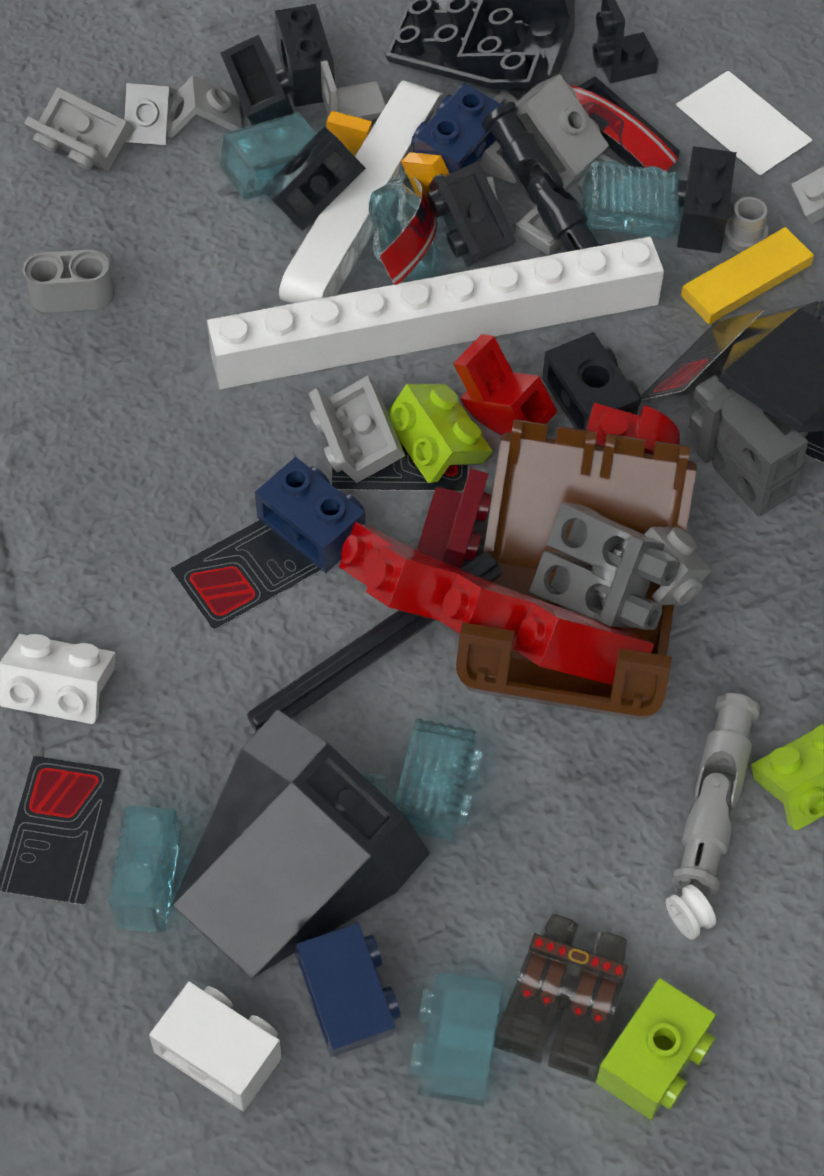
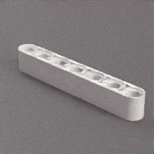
M405 80L400 82L355 156L366 169L318 216L283 275L279 289L280 300L294 304L336 296L407 177L401 160L414 150L411 140L415 130L423 121L428 123L433 118L441 101L445 98L443 93Z

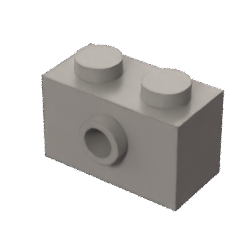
M560 74L537 84L515 103L518 107L516 114L528 133L536 135L563 181L578 175L609 146L602 136L597 123L589 117L576 98L573 88L565 82ZM538 163L542 170L546 173L545 168L540 163Z

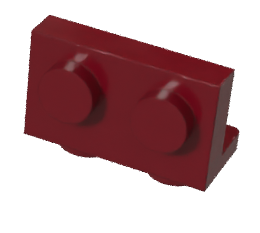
M470 468L463 493L442 487L435 488L416 550L458 569L462 568L464 560L471 562L475 559L481 534L472 531L476 520L486 521L492 500V494L484 492L489 473Z

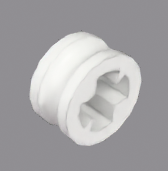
M691 884L682 888L681 897L671 895L666 899V907L671 919L687 938L691 940L697 938L700 935L701 927L711 929L716 925L715 913L706 897L697 887Z

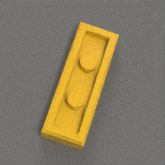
M784 227L683 285L681 297L709 325L811 266L814 254Z

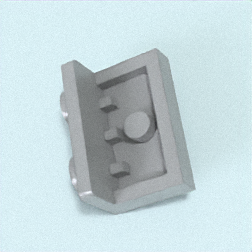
M58 87L39 121L28 116L24 122V125L35 134L33 141L42 148L52 153H56L57 149L60 148L68 152L67 158L78 166L90 171L92 166L95 165L109 172L133 128L126 120Z
M368 375L329 398L318 388L309 392L315 408L310 411L311 418L319 432L326 436L329 445L324 448V452L336 472L343 470L358 483L405 456L378 387Z

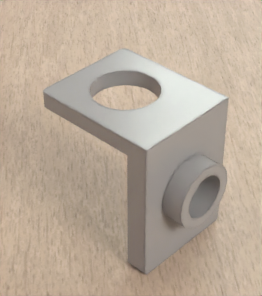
M321 61L322 99L328 117L331 111H336L369 121L378 119L386 106L378 82L373 81L336 88L328 61Z
M192 75L170 98L168 137L171 139L195 115H199L234 133H238L242 129L239 98L219 86H214ZM184 100L183 110L175 120L176 109L181 101Z
M126 83L124 120L133 127L125 141L126 143L167 145L170 96L176 93V89L169 86Z

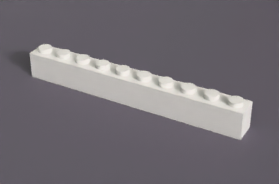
M651 236L410 281L398 285H389L207 320L210 352L219 389L473 341L481 334L499 336L655 306L659 303L664 269Z

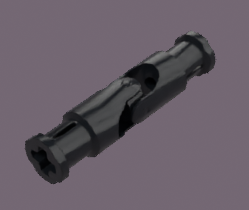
M508 102L489 113L484 118L481 124L485 131H491L503 150L501 157L528 198L537 205L542 221L555 241L560 240L567 252L605 245L599 244L586 224L588 221L587 215L578 201L564 189V183L560 174L536 135L528 133L516 114L518 111L517 105L514 102ZM537 161L545 168L546 173L534 176L530 180V170Z

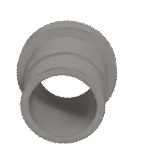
M744 197L736 202L734 211L727 220L724 234L725 242L732 249L742 252L767 238V206L762 200L755 197Z

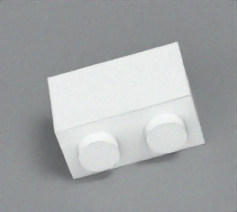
M188 981L149 1034L154 1053L244 1112L282 1059L280 1040L276 1038L278 1033L260 1017L251 1015L249 1019H246L231 1009L233 1007L232 1002L217 989L206 986L203 991Z

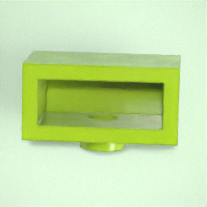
M659 978L601 1063L595 1083L652 1121L661 1105L668 1110L673 1108L688 1083L680 1076L690 1061L700 1066L715 1043L717 1037L709 1032L716 1014Z

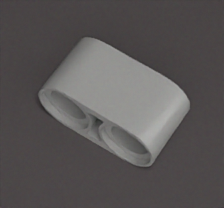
M97 250L42 252L29 257L24 263L23 273L30 303L36 310L48 313L96 310L107 306L113 300L114 287L109 261L103 253Z

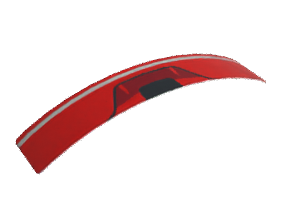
M570 85L576 94V98L589 117L597 123L600 130L627 149L656 179L660 178L678 160L673 151L657 135L627 111L591 91Z
M415 177L414 180L421 192L419 206L403 232L380 254V259L394 285H398L421 261L437 231V217L430 207L420 182Z

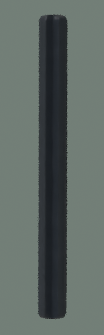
M488 553L481 554L460 568L465 572L490 582L495 581L502 574L498 562ZM398 610L250 710L247 714L249 723L257 732L276 710L281 711L292 719L436 620Z

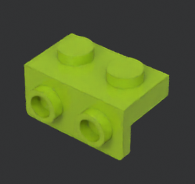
M406 384L387 411L398 439L428 483L438 482L450 465L484 464L493 452L483 438L478 425L470 419L459 403L458 396L447 384Z
M824 724L811 732L783 747L775 749L772 753L751 764L754 781L784 804L787 823L795 831L824 816Z

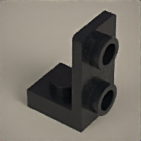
M602 0L601 11L596 14L598 39L597 43H594L592 47L593 58L597 68H603L610 84L657 73L658 59L645 33L641 32L624 36L625 18L616 0Z

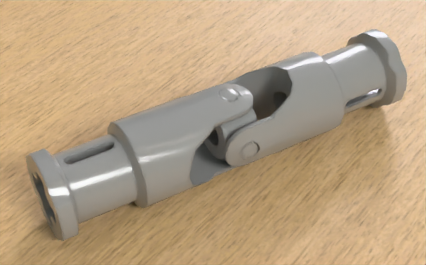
M726 693L717 697L714 707L718 713L715 729L707 736L694 789L696 800L687 816L681 840L685 847L681 866L679 869L674 870L671 880L673 885L681 890L691 884L697 887L705 897L717 894L720 882L716 878L721 856L727 854L733 830L729 818L730 806L731 809H734L740 799L752 749V744L748 740L752 722L759 718L761 711L759 703L746 695L738 693ZM721 773H728L735 776L736 778L734 784L731 781H729L725 775Z

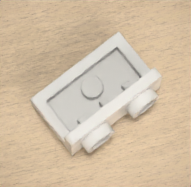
M19 634L0 661V706L94 724L99 716L100 693L115 669V652L98 649L96 646L87 643L70 644L50 640L48 637L40 634Z

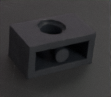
M316 4L276 10L277 50L282 67L285 69L294 89V92L290 93L294 107L322 103L321 61H328L334 82L335 70Z
M324 126L262 189L303 231L366 168Z
M594 332L545 351L542 380L575 429L586 430L594 403L637 415L638 407L641 404V396L637 386L632 380H626L618 368L617 359L612 349L608 346L604 347Z

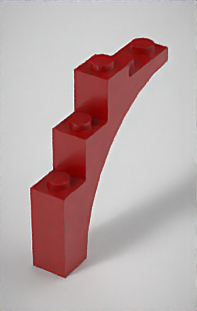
M355 522L350 536L346 538L342 546V559L339 568L367 586L366 593L387 607L438 620L459 634L462 623L515 631L512 649L540 667L613 685L619 648L651 653L654 646L652 642L625 627H610L591 617L557 607L487 581L411 548L369 525Z

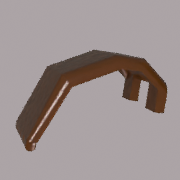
M514 419L512 433H505L501 437L483 552L493 556L502 571L501 576L493 581V583L557 607L573 611L529 592L544 550L562 552L546 545L561 502L586 506L601 513V516L643 535L651 527H678L686 532L697 465L688 460L690 446L656 441L654 454L652 455L644 453L646 439L607 434L605 447L595 446L597 432L558 426L556 439L547 438L548 424ZM574 520L566 528V540L569 537ZM557 567L549 575V586H551ZM651 581L645 598L655 602L652 595L661 585ZM674 604L662 605V614L654 630L627 628L652 642L654 646L651 653L619 648L613 685L540 667L512 649L515 631L462 623L456 661L457 674L460 681L470 691L480 694L636 720L652 717L662 707L665 700L672 657L667 656Z

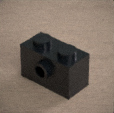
M259 34L220 52L245 114L262 145L301 127L287 94L294 92L292 84L284 68L276 70Z
M693 146L687 180H678L674 206L683 207L677 242L678 248L721 253L728 219L737 152Z

